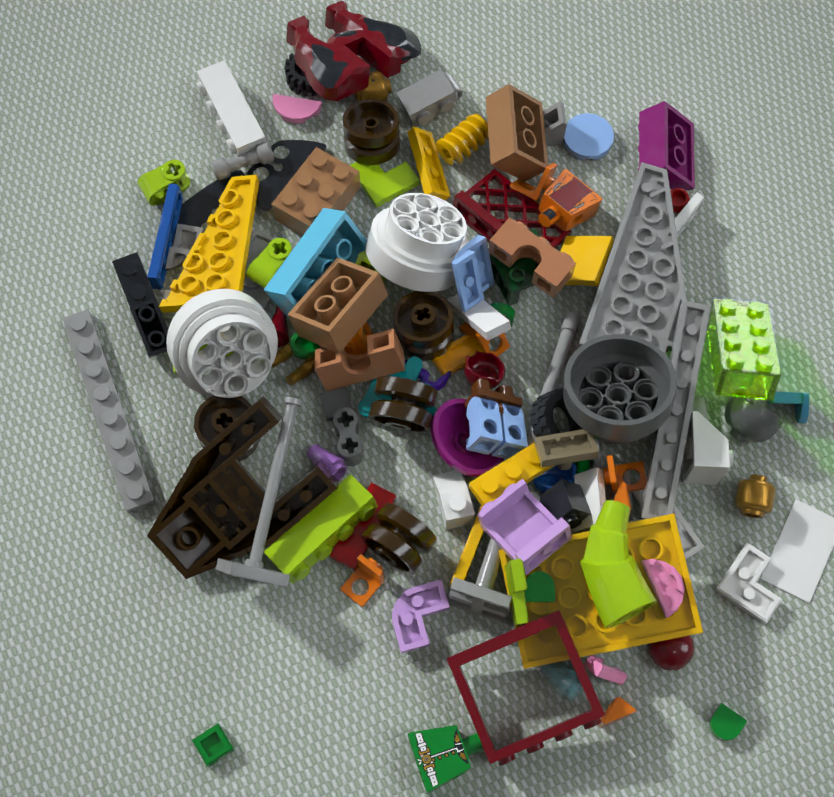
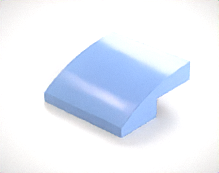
M477 235L465 244L452 261L461 311L464 312L484 300L483 292L495 284L486 237Z

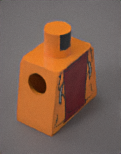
M564 169L542 197L539 205L541 212L538 216L539 222L544 227H550L555 223L563 231H568L594 217L603 198L570 171Z

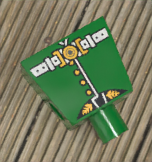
M457 725L408 733V739L426 794L435 791L471 770L468 756L484 751L477 733L461 738Z

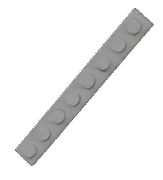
M683 300L680 305L670 357L677 376V389L672 411L665 423L656 431L640 520L673 514L711 306L686 300Z
M89 309L64 317L63 321L126 511L132 513L156 504Z

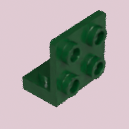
M535 229L530 231L536 236L540 237ZM489 254L494 280L507 305L511 306L518 303L520 291L534 285L532 284V279L538 264L531 258H520L509 268Z

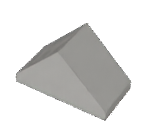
M559 101L543 111L546 146L563 145L567 123L564 103Z

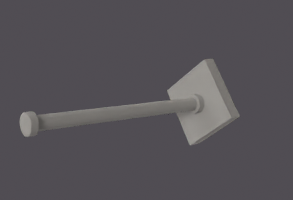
M285 397L284 403H286L285 413L250 558L246 559L245 564L218 558L215 569L229 575L285 587L288 586L290 575L263 568L264 562H261L297 409L302 405V400L293 397Z

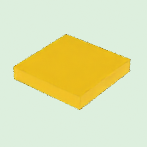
M566 236L560 252L570 255L576 266L573 276L565 285L599 286L615 241L612 236Z

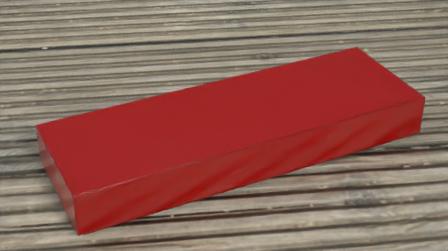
M372 482L367 491L374 497L378 505L375 513L367 521H361L356 525L354 532L345 541L339 540L330 554L331 559L354 571L358 568V556L360 554L364 556L369 548L363 542L361 535L370 524H379L377 520L378 512L385 503L394 504L397 498L394 493Z

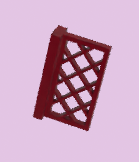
M496 169L487 174L466 192L461 190L455 195L453 206L463 215L466 224L479 235L486 237L488 243L508 220V212H522V220L515 221L522 222L527 227L541 228L542 236L540 237L547 239L554 248L565 241L566 236H570L572 232L571 230L563 231L555 223L550 227H544L539 221L527 220L526 212L536 213L538 216L541 214L539 204L532 198L511 188L512 182ZM492 180H496L502 185V189H489L488 184ZM473 195L485 196V203H477L471 197ZM489 196L503 197V204H490ZM507 197L518 198L521 201V205H509ZM490 211H504V219H496L490 214ZM546 228L555 229L560 235L558 237L546 236Z

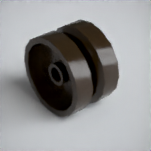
M367 99L353 103L346 109L343 115L345 151L351 159L365 165H378L390 161L397 155L400 148L399 116L394 106L386 101Z
M414 291L405 295L396 304L393 312L394 328L404 354L409 358L416 356L422 361L433 360L436 357L443 356L451 347L455 338L453 310L448 300L437 292Z
M392 376L377 378L374 393L381 400L371 403L368 417L376 423L396 429L413 432L430 431L432 415L425 409L435 406L438 391L432 386L411 379Z
M211 396L199 406L194 416V429L202 448L252 406L244 397L223 398ZM260 439L241 454L237 460L240 462L247 459L256 450Z
M385 503L377 514L379 524H370L361 535V538L384 561L404 573L413 575L422 563L419 553H429L437 542V538L424 523L408 511L397 505Z

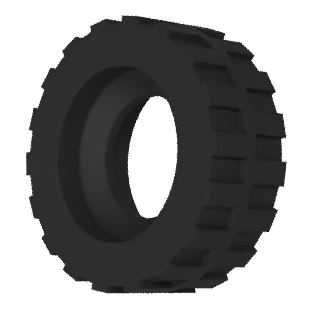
M557 388L536 398L537 400L533 402V408L530 410V424L533 428L534 436L540 437L561 433L553 418V409L556 407H560L566 414L569 422V432L583 429L573 420L565 406L564 388Z

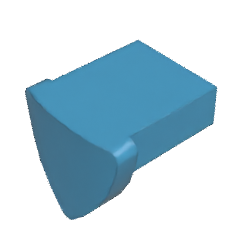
M767 392V403L794 404L797 423H807L809 393Z

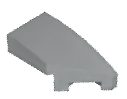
M177 224L173 247L169 248L166 263L167 270H173L183 264L199 234L205 232L204 228Z

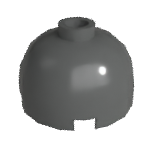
M736 390L729 399L724 413L725 421L732 429L729 434L742 443L746 439L755 443L770 439L779 430L783 422L779 421L780 418L757 401H748L746 399L748 395Z

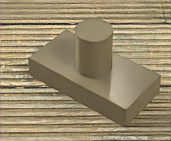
M584 429L535 437L534 441L541 467L556 465L561 470H568L572 467L573 462L595 459L599 455L594 435Z

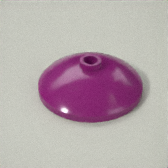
M458 398L446 401L435 411L430 425L433 444L442 459L456 471L472 477H479L504 462V458L492 456L491 453L487 455L466 450V440L470 437L469 420L467 419V409L465 408L466 399Z

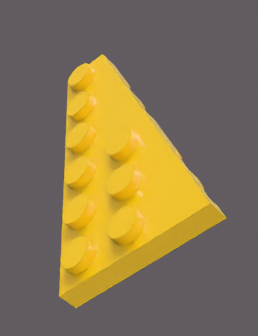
M257 175L231 177L218 200L220 203L215 214H211L207 220L208 226L205 232L199 234L182 266L184 269L178 280L174 279L170 285L171 292L166 300L163 299L159 308L162 313L178 312L190 299L210 290L233 289L243 292L259 188Z

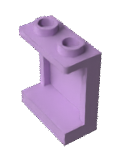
M523 479L516 484L508 486L500 497L495 501L486 503L478 513L481 528L510 559L523 560L525 575L529 574L572 539L570 525L562 517L557 520L530 493L527 483Z

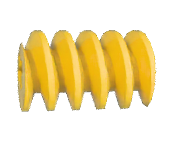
M478 114L469 115L466 117V120H463L458 126L451 129V133L448 132L436 142L439 155L449 165H453L454 161L461 164L464 160L463 156L466 158L470 157V150L476 152L478 145L483 146L486 143L485 139L489 140L488 123Z

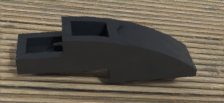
M138 252L112 261L149 358L167 352L168 328Z

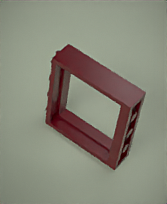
M560 610L446 658L490 764L498 761L499 766L507 764L516 759L515 753L525 749L528 754L545 747L544 741L553 737L556 742L564 740L573 735L572 729L582 725L585 730L602 723L600 718L605 716V712ZM556 625L592 709L496 750L461 665Z

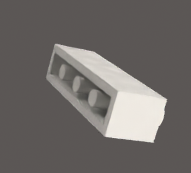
M225 60L197 71L199 82L196 83L197 89L201 97H207L206 106L211 116L216 115L218 120L215 122L220 134H226L228 138L226 144L231 155L235 153L237 157L246 155V153L256 150L257 145L266 142L265 135Z

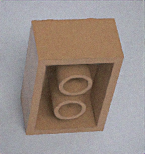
M508 84L486 97L490 161L492 166L520 180L527 181L543 173L548 166L542 102Z
M316 147L271 204L274 219L303 236L323 208L340 211L346 208L361 188L360 172Z
M337 257L287 315L299 337L340 353L385 300L388 293L380 273Z

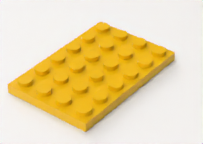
M674 513L630 522L626 530L628 534L629 555L634 558L656 600L657 598L641 561L649 559L664 561L673 566L682 577L685 589L683 601L677 611L665 618L657 600V603L639 615L615 627L605 629L589 591L580 563L584 559L590 531L571 535L572 539L529 574L525 575L527 579L534 572H545L553 578L555 583V603L526 602L528 623L560 610L580 657L703 633ZM501 549V550H498V551H499V556H500V560H501L502 570H503V574H504L506 589H507V593H508V587H507V581H506V575H505L504 566H505L511 559H510V557ZM556 625L518 641L523 669L571 660Z

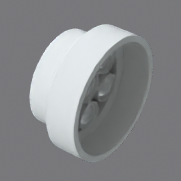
M423 193L401 195L392 202L390 208L379 212L374 218L366 241V255L372 266L382 276L397 285L423 292H437L449 289L456 285L452 261L459 250L469 242L465 235L467 230L466 221L453 205L443 199Z
M216 289L193 297L179 309L170 323L166 344L172 365L180 379L189 388L206 396L232 398L251 392L265 380L276 357L278 338L272 320L254 298L233 289ZM225 326H230L227 331L221 332ZM256 333L253 338L247 339L250 334ZM208 344L205 349L198 350L202 345ZM234 351L231 356L225 357L227 353ZM212 370L209 374L203 375L205 371Z

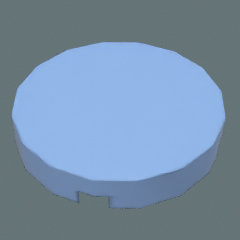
M590 113L579 114L571 118L567 123L563 142L564 147L570 155L579 160H598L607 155L611 149L614 132L608 121L601 116Z

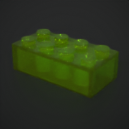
M713 299L707 330L715 395L773 401L781 377L768 304L734 301L731 299Z

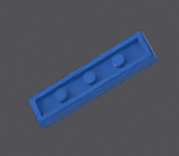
M169 184L147 276L152 289L162 290L165 282L169 248L173 246L183 202V196L177 184Z

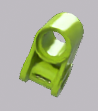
M172 159L156 169L141 175L137 185L151 206H158L165 202L169 184H177L181 192H184L189 188L191 181L186 173L184 164L179 160Z
M275 238L270 241L268 246L248 267L246 272L247 278L265 288L292 252L290 242L284 238Z

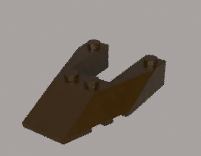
M264 396L192 458L147 535L185 579L215 568L218 558L230 561L248 555L252 550L265 490L237 458L283 418ZM321 461L276 498L265 547L272 545L338 489L339 481Z

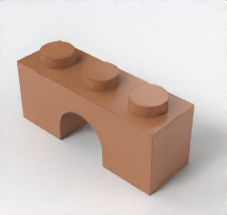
M510 217L489 242V254L509 268L520 258L533 259L538 264V267L534 270L532 284L552 298H555L574 274L576 263L570 255L565 252H559L551 246L547 239L536 236L529 231L525 224L519 221L516 222Z
M394 329L368 335V352L362 355H352L344 349L340 353L325 347L315 350V371L326 391L405 371L404 350Z

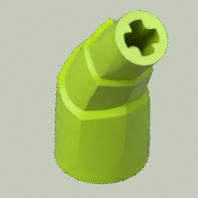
M613 500L604 502L596 523L591 525L584 559L580 561L589 591L605 629L626 622L657 603L634 558L629 555L628 534L626 530L631 509L627 505Z

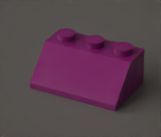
M666 101L640 111L638 124L639 168L641 162L666 169L670 189H695L694 123Z

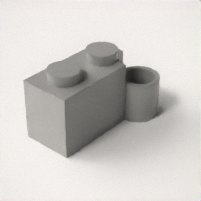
M442 69L397 92L401 106L413 127L425 125L441 113L451 111L454 108V102L463 95V91L454 76H445Z

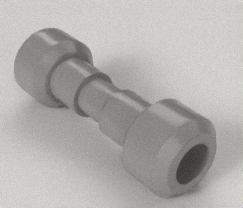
M264 142L257 145L256 150L248 152L246 155L228 160L219 158L213 160L211 165L216 178L222 180L230 177V172L239 170L241 167L259 162L265 165L273 162L275 157L270 144Z

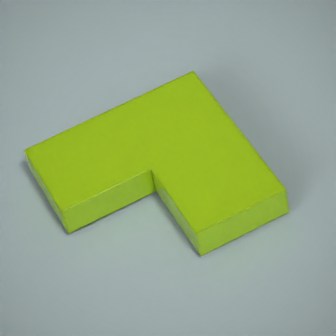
M407 161L385 173L379 164L365 165L355 162L349 165L360 172V185L375 208L420 185L419 178Z
M514 559L510 560L504 566L508 593L509 596H512L510 605L514 626L525 625L529 621L524 595L527 583L523 560Z

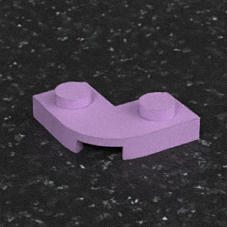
M442 579L412 587L404 591L403 595L396 601L392 612V623L401 654L430 646L422 617L450 610Z

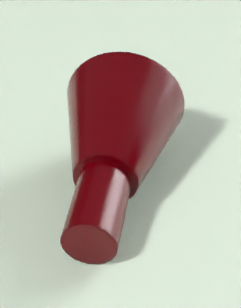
M276 306L275 314L271 320L277 332L278 347H282L289 343L287 317Z

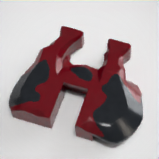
M339 1L326 8L325 26L335 32L328 39L327 43L315 38L311 34L309 20L305 16L289 21L287 24L286 42L294 48L296 64L304 72L307 81L314 91L326 100L339 101L369 86L370 65L381 72L386 78H389L401 72V64L407 63L412 58H416L421 54L420 41L413 31L396 24L373 20L361 14L351 13L348 11L347 4L344 1Z

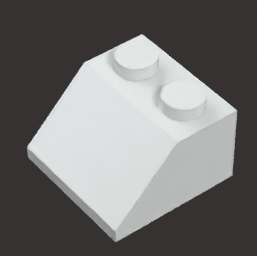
M692 411L682 460L683 483L717 485L721 478L726 475L728 469L733 466V450H729V440L701 413Z

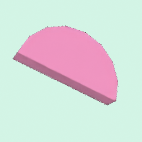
M273 94L274 109L281 116V119L292 124L305 123V120L312 118L314 115L317 116L322 109L321 101Z
M656 559L641 561L665 618L677 611L683 601L685 589L682 577L673 566L664 561Z
M595 655L588 656L584 666L597 677L623 685L627 678V673L616 666L613 668L602 664L603 659Z

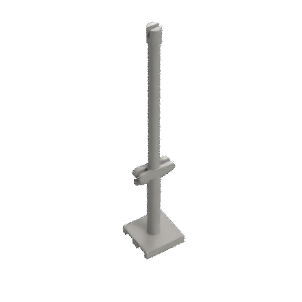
M566 313L561 327V334L540 396L558 387L573 338L577 333L581 316L577 313ZM531 424L527 433L528 446L534 443L536 437L533 434ZM530 491V493L538 501H540V496L537 493ZM492 538L490 539L476 583L473 584L454 577L450 587L448 603L450 606L504 623L512 596L492 590L501 565L498 551L501 548Z

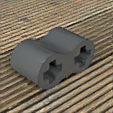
M341 408L333 416L334 430L339 438L337 443L338 455L345 461L346 466H356L362 461L364 456L363 443L358 437V416L353 409ZM348 421L349 426L344 427L343 422ZM353 447L354 453H348L347 448Z

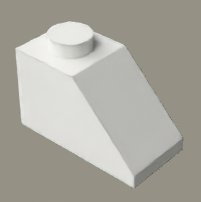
M455 470L432 475L445 529L448 530L473 524L475 513L462 473Z

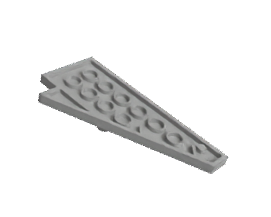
M641 162L578 348L584 343L600 336L624 334L647 340L660 348L664 353L666 350L672 352L680 305L683 300L687 301L666 169Z

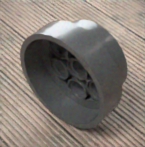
M624 334L600 336L584 343L570 357L564 376V403L573 420L584 430L593 434L595 439L609 444H628L653 433L668 419L675 399L677 376L674 366L667 355L651 342Z

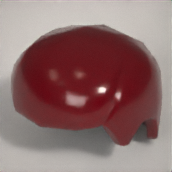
M476 351L471 357H466L464 376L470 385H473L478 379H484L489 381L490 389H493L504 380L506 375L505 365L498 356L492 353Z
M690 635L649 644V654L653 662L668 671H677L685 667L691 661L695 651L694 641Z

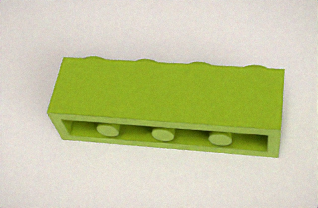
M350 474L338 485V489L276 540L264 553L281 573L290 575L289 581L293 585L296 581L304 579L310 573L311 567L314 564L326 559L339 540L345 541L354 532L356 525L361 521L364 522L370 519L378 505L374 497Z

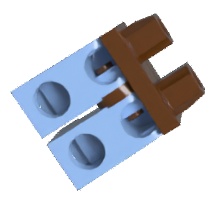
M478 379L472 385L471 395L465 400L470 437L466 440V450L487 455L491 453L492 456L508 459L528 447L523 411L520 408L523 406L522 398L514 396L511 386L501 385L492 391L490 390L489 381L484 379Z

